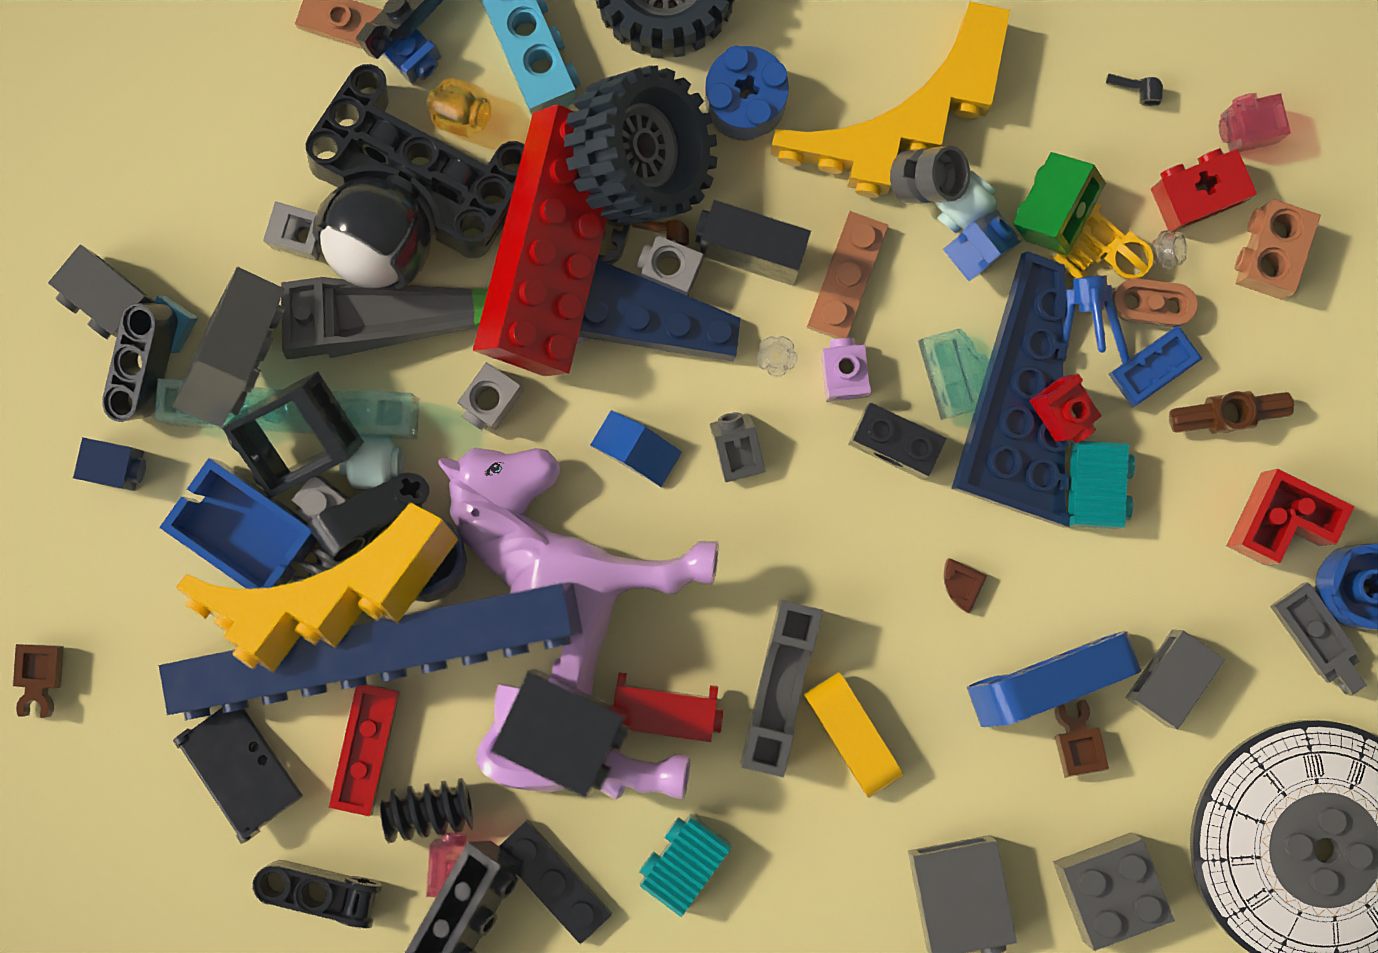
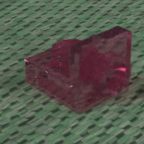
M446 833L441 835V839H435L430 844L426 897H437L457 861L450 860L451 855H460L467 842H474L467 841L466 834Z

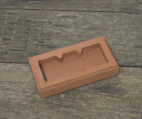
M303 0L295 25L298 29L363 49L355 38L365 24L374 20L382 9L354 0Z

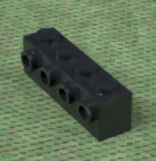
M491 840L467 842L405 953H476L474 949L479 940L492 929L497 920L495 912L500 903L515 889L518 883L516 875L523 863Z

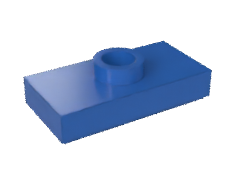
M1178 325L1108 375L1131 407H1135L1203 358Z

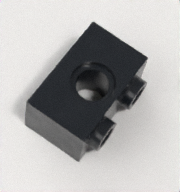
M870 402L865 407L848 445L923 480L930 476L947 438Z

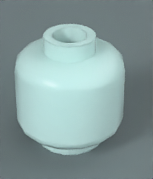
M971 170L967 191L960 199L948 202H935L936 206L942 211L937 219L954 233H957L961 227L965 229L973 221L988 213H992L996 209L997 201L993 195L997 190Z
M361 436L364 443L349 460L339 464L340 474L347 475L351 487L358 490L374 488L402 474V448L396 447L394 441L386 436Z

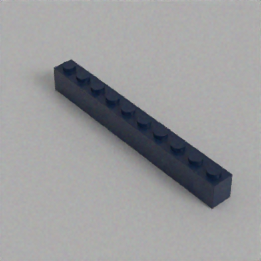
M565 582L403 615L398 623L387 618L353 625L336 648L321 639L315 645L300 636L274 672L259 663L254 669L248 667L232 655L235 650L158 666L167 715L184 712L185 720L210 716L209 707L222 705L223 712L226 713L249 708L248 699L261 697L263 705L288 700L287 692L301 689L302 697L327 693L326 684L340 681L341 688L347 689L367 685L366 676L380 673L382 682L407 677L406 668L421 665L422 674L448 669L446 660L461 657L464 666L489 661L487 652L500 649L503 650L504 657L530 652L528 644L544 641L545 649L570 645V636L583 633L573 582Z

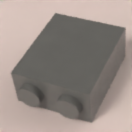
M987 835L908 850L928 953H967L981 950V953H1002L1007 950L1006 945L1017 943L996 839Z

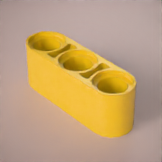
M840 672L804 693L812 710L868 798L904 776Z

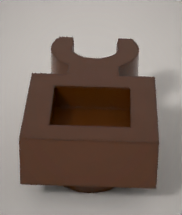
M16 644L13 687H25V693L20 697L16 706L18 717L30 715V705L34 700L40 704V718L52 716L54 702L51 696L48 695V688H61L64 646Z
M1080 700L1076 703L1079 712L1077 718H1071L1067 715L1064 704L1055 707L1056 720L1066 730V733L1055 736L1064 778L1109 769L1100 728L1087 729L1086 721L1090 716V708L1086 700Z

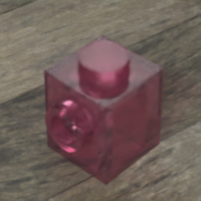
M1257 93L1239 96L1233 99L1232 105L1220 115L1219 134L1221 140L1228 144L1229 152L1237 148L1239 152L1274 145L1291 133L1281 93L1258 98Z

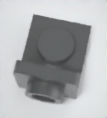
M732 412L722 415L718 418V421L709 424L725 483L766 472L756 428L749 414L742 415L739 412Z

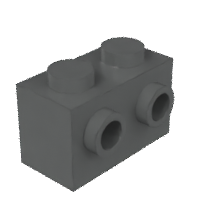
M81 244L48 282L59 292L55 298L58 302L75 314L82 310L91 318L87 325L107 340L111 335L117 337L121 317L128 306L138 303H154V300L96 253Z

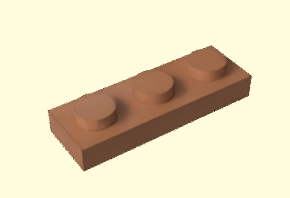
M852 211L849 212L808 322V329L835 339L848 337L888 224Z

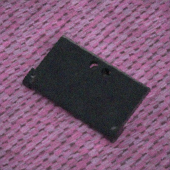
M222 707L193 729H186L173 740L177 748L182 750L237 833L236 837L241 844L260 833L261 827L303 797L245 709L224 713Z

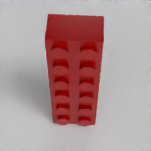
M559 104L532 114L473 351L541 376L570 374L607 219L601 216L603 207L592 209L586 203V199L590 195L589 191L579 192L573 182L580 178L577 169L569 170L566 159L574 157L573 148L565 147L564 135L574 132V128L566 124L568 114L574 111Z

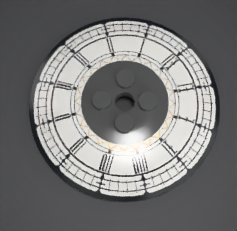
M1298 720L1266 728L1238 744L1220 761L1207 779L1194 809L1191 824L1190 853L1193 873L1202 899L1215 921L1230 938L1249 953H1378L1377 736L1357 727L1333 721ZM1329 838L1334 846L1333 854L1329 859L1319 861L1315 856V845L1320 839Z

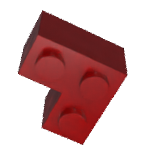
M1278 468L1261 472L1226 547L1263 565L1280 564L1294 534L1318 546L1337 544L1355 506Z

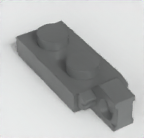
M1308 582L1302 583L1270 605L1317 674L1321 675L1327 683L1334 680L1346 695H1354L1367 686L1354 668V665L1360 662L1356 656L1358 650L1311 584Z

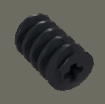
M458 778L456 790L452 792L446 780L441 781L439 794H434L430 784L425 783L422 796L419 797L413 786L407 787L405 799H401L396 788L390 790L389 801L384 802L382 799L380 803L381 823L387 843L396 841L398 831L404 841L412 840L415 829L421 838H427L430 835L432 826L438 836L446 834L448 824H450L455 833H460L463 831L465 819L471 830H473L471 798L463 778Z

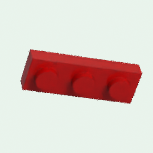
M371 684L355 688L328 808L369 817L373 815L400 691Z

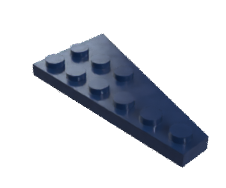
M1027 251L1022 253L1019 259L951 489L1060 527H1070L1069 512H1066L1065 490H1069V474H1065V448L1068 446V440L1055 442L1029 401L1058 378L1063 377V359H1066V343H1063L1062 317L1066 315L1065 265Z

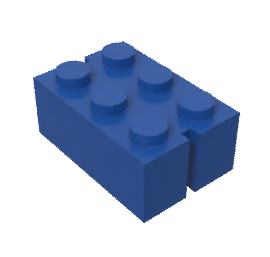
M208 458L187 488L193 494L205 496L203 500L199 502L196 499L181 496L159 527L246 589L272 588L286 585L296 572V569L290 566L292 562L302 563L317 542V539L309 530V524L298 514L274 497L269 498L264 490L222 461Z

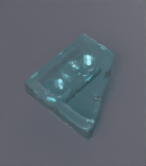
M961 328L920 339L918 344L940 419L944 420L975 411L989 359L977 352L973 341Z

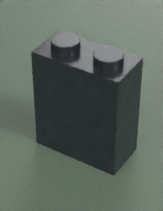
M714 200L710 211L702 210L695 231V234H697L695 242L701 244L700 253H703L704 258L794 286L811 230Z
M532 669L527 672L490 752L587 798L592 793L593 788L598 791L602 790L612 767L605 763L612 748L620 751L631 728L624 724L628 713L537 669Z

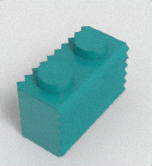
M1094 441L1071 443L1068 496L1070 526L1109 529L1125 528V520H1130L1133 512L1132 496L1126 495L1128 490L1127 483L1128 479L1133 478L1135 471L1134 454L1128 453L1129 444Z
M691 813L685 821L680 817L674 821L664 836L669 841L668 845L660 856L653 851L639 870V873L644 876L640 887L680 917L684 915L732 848L731 843Z

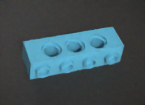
M481 0L531 116L536 111L557 104L564 107L572 104L577 98L575 88L580 86L581 83L572 62L564 64L559 51L565 49L556 25L548 28L543 14L549 12L545 0ZM523 23H532L536 26L535 31L528 36H520L515 33L517 27ZM540 59H546L552 63L551 68L545 73H535L531 70L532 65Z

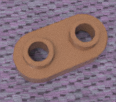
M1132 278L1117 286L1112 294L1118 317L1129 322L1167 327L1181 326L1194 317L1198 307L1194 292L1189 287L1178 283ZM1127 295L1136 297L1138 301L1136 308H1130L1126 304L1125 299ZM1168 300H1173L1177 303L1178 312L1176 314L1168 311L1166 306Z

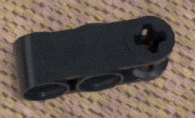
M402 473L383 484L358 493L353 498L339 505H333L321 511L311 520L309 530L330 559L335 563L341 562L368 546L387 530L410 503L422 508V504L426 502L430 493L429 485L418 474Z
M277 860L268 864L255 875L253 880L254 894L259 901L265 904L335 920L341 924L356 928H372L373 919L370 916L375 896L382 889L380 882L369 878L348 876L287 860ZM270 872H277L284 878L285 889L283 892H277L269 886L268 876ZM311 882H318L325 887L327 897L324 902H318L310 896L309 885Z

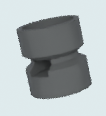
M949 145L903 151L898 154L891 166L890 182L892 190L896 197L906 204L948 202L960 199L967 191L970 183L968 159L959 148Z

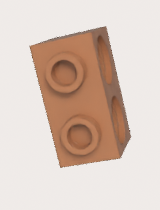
M1272 199L1260 209L1256 208L1247 226V232L1252 233L1248 246L1241 249L1236 259L1235 270L1239 271L1235 284L1280 300L1296 293L1321 215L1276 199ZM1274 221H1279L1285 226L1287 230L1286 238H1282L1275 233L1273 229ZM1261 259H1266L1272 263L1274 267L1273 277L1263 273L1260 266Z

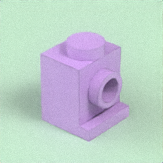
M855 338L831 340L830 348H823L821 352L826 402L867 398L871 393L868 378L865 344L855 345ZM842 360L851 361L854 366L853 372L850 374L842 373L839 369V362Z

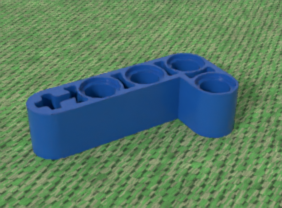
M1122 631L1094 640L1016 672L997 675L967 686V690L981 727L1004 726L1025 720L1140 673L1141 668L1128 632Z

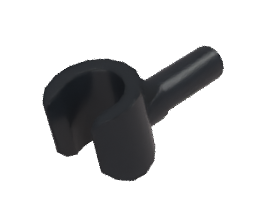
M1108 73L1105 83L1130 89L1131 91H1140L1139 104L1144 106L1160 105L1163 97V84L1158 78L1147 77L1141 80H1133Z

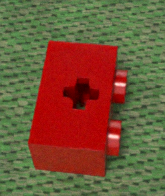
M1219 148L1197 159L1198 165L1185 169L1184 164H1179L1160 173L1161 180L1151 188V192L1169 234L1242 205L1257 195L1238 148L1225 154ZM1195 184L1198 186L1206 185L1208 191H1197Z

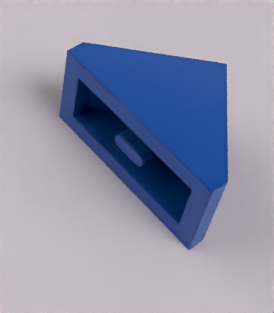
M613 410L609 412L590 444L591 447L659 487H662L682 453L681 450L647 427Z

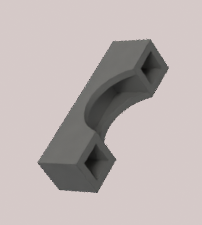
M779 600L740 762L742 768L784 778L794 736L800 695L806 671L814 651L823 613L822 609Z

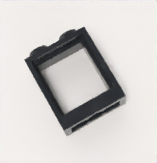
M318 371L240 411L237 416L235 415L222 427L231 447L240 454L251 470L254 481L263 488L269 498L349 460L364 443ZM293 401L325 450L288 468L256 419Z

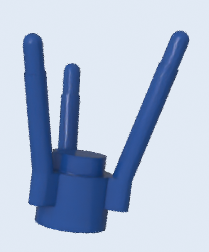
M1107 275L1074 278L1073 289L1065 290L1066 315L1063 320L1062 334L1063 343H1066V355L1076 304H1079L1080 312L1092 311L1098 351L1101 353L1106 351L1102 310L1106 308L1123 364L1130 358L1113 302L1112 285H1107Z

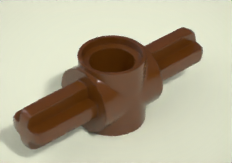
M1235 391L1225 395L1207 397L1205 404L1173 408L1169 411V424L1175 433L1208 428L1212 434L1229 433L1236 430L1255 428L1258 421L1291 416L1295 405L1291 394L1288 392L1254 396L1251 391ZM1227 402L1234 404L1238 409L1239 416L1235 423L1230 422L1225 417L1224 406Z

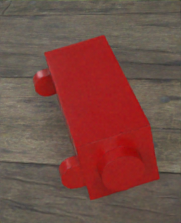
M618 673L613 706L628 713L624 724L631 727L630 731L711 742L713 732L721 733L724 708L716 707L718 686L710 685L709 696L626 685L627 673Z

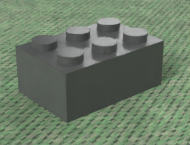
M236 267L212 313L173 404L174 408L222 428L230 413L236 416L239 414L247 394L253 390L261 372L258 369L260 361L263 362L272 344L273 338L270 337L272 331L269 328L276 330L285 311V307L279 305L285 288L240 267Z

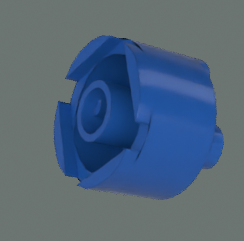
M737 45L728 48L725 53L714 61L706 78L705 105L707 112H710L716 129L725 136L740 141L753 140L774 130L784 115L788 97L789 83L786 68L774 55L764 49ZM745 89L753 91V94H749L747 99L740 97V92H743Z
M1378 544L1350 545L1337 548L1321 564L1316 576V593L1338 624L1350 628L1378 629ZM1363 584L1369 587L1368 593H1366V589L1363 587Z

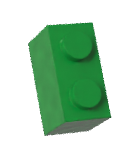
M1051 152L1045 164L1038 169L1034 185L1026 200L1018 206L1013 225L1027 242L1069 255L1106 182L1094 164Z

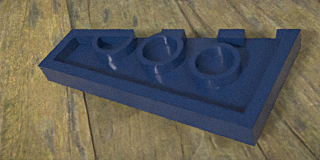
M597 259L579 337L734 362L737 354L741 318Z

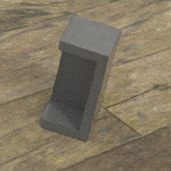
M1171 630L1125 698L1165 726L1179 729L1225 659L1184 630Z

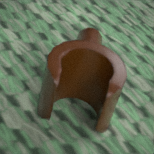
M668 220L666 223L649 221L632 224L634 228L666 233V239L680 245L687 246L689 244V229L681 220Z

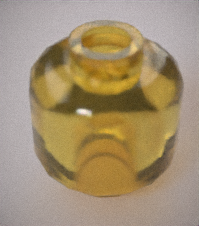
M448 78L443 80L437 88L431 90L427 99V109L430 112L431 120L435 127L459 136L470 137L487 126L491 116V102L487 99L484 89L476 84L459 79Z

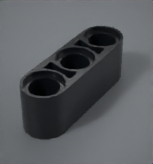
M165 303L133 304L128 306L123 312L102 399L104 412L114 421L125 422L150 417L157 409L177 328L176 314ZM148 315L152 321L151 328H149L147 323ZM138 356H140L142 360L141 368L138 364ZM129 395L132 399V408L129 404Z

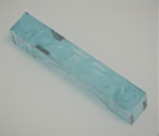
M158 379L155 421L169 426L222 429L173 407L184 380ZM254 387L251 393L247 394L240 411L282 389ZM331 391L360 436H386L391 439L417 440L420 399L413 393ZM293 401L256 419L263 431L314 434ZM230 413L222 427H224L235 415Z

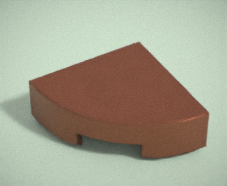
M947 558L943 573L946 591L958 608L966 613H970L987 575Z

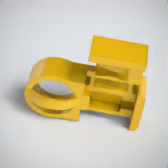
M1095 204L1082 229V234L1077 238L1069 255L1058 252L1053 258L1056 262L1065 265V270L1071 276L1081 278L1086 277L1088 274L1085 270L1094 261L1099 264L1102 261L1100 257L1106 253L1107 255L1103 260L1111 266L1114 272L1122 278L1132 279L1145 275L1151 268L1154 257L1152 249L1145 241L1139 239L1131 231L1124 235L1097 211L1102 205ZM1131 243L1142 247L1146 254L1147 264L1124 244ZM1117 251L1127 258L1140 272L1132 275L1120 270L1115 260Z

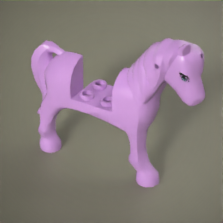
M473 448L458 461L447 458L439 459L440 467L451 480L449 482V490L452 502L449 512L457 525V531L461 539L493 573L502 578L504 584L510 588V593L558 583L573 582L583 633L570 636L571 644L563 646L561 659H555L552 677L591 696L598 655L609 627L614 604L623 592L631 589L646 588L657 590L667 595H676L692 581L713 585L715 581L719 558V542L698 541L684 555L671 560L628 559L609 555L599 546L577 537L552 533L539 523L528 518L524 512L532 500L555 485L561 472L559 463L548 450L534 448L517 453L504 454L495 450ZM498 683L494 702L495 721L477 749V765L486 776L502 786L543 792L566 789L490 752L520 689V686ZM614 749L611 750L605 764L612 767L601 790L609 797L618 799L622 797L625 788L630 787L640 793L663 792L669 797L684 799L690 772L689 756L674 754L663 761L653 763L632 759Z

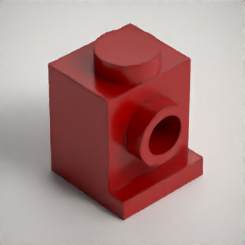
M1080 374L1058 378L1029 400L1055 442L1072 439L1074 443L1086 439L1096 431L1093 423L1102 417L1082 386L1081 382L1083 379Z

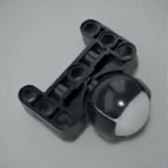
M362 64L350 73L305 143L309 168L316 178L337 187L320 204L314 217L312 233L315 240L321 246L329 266L342 279L365 288H390L395 286L397 289H401L411 283L422 271L429 255L431 236L433 235L436 236L438 242L459 252L464 257L479 258L489 251L504 227L518 171L508 170L504 166L510 163L520 165L525 144L518 141H508L502 144L496 150L488 165H485L385 112L389 103L386 76L378 66ZM365 88L377 89L376 92L371 94L361 92ZM346 119L356 121V123L351 126H343L339 124L341 121ZM327 151L335 153L329 159L317 157L320 153ZM419 157L429 160L424 165H416L411 161ZM494 195L502 199V202L498 204H490L484 201L486 197ZM475 228L480 230L482 234L478 237L470 238L465 236L463 232L467 229Z

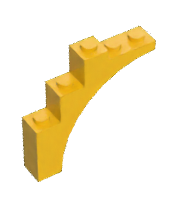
M969 2L963 15L956 41L946 60L928 82L902 104L872 120L842 129L813 132L775 129L770 155L777 156L779 162L787 165L800 166L802 162L817 164L819 170L827 173L840 174L843 170L850 171L847 187L855 188L856 194L871 198H877L880 194L887 195L891 187V166L897 157L899 148L906 151L942 146L949 109L955 110V115L967 119L979 118V115L986 116L993 102L1010 9Z
M410 503L390 527L362 551L334 568L303 581L272 588L235 589L209 584L186 574L176 588L188 598L185 606L205 620L210 614L216 617L214 624L226 632L223 637L236 647L232 654L234 657L252 669L259 663L274 672L300 636L315 645L321 639L336 648L362 611L377 620L384 615L398 623L458 541V538L443 519Z

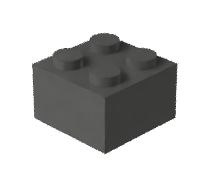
M1131 832L1053 861L1082 941L1093 951L1175 921L1144 839Z

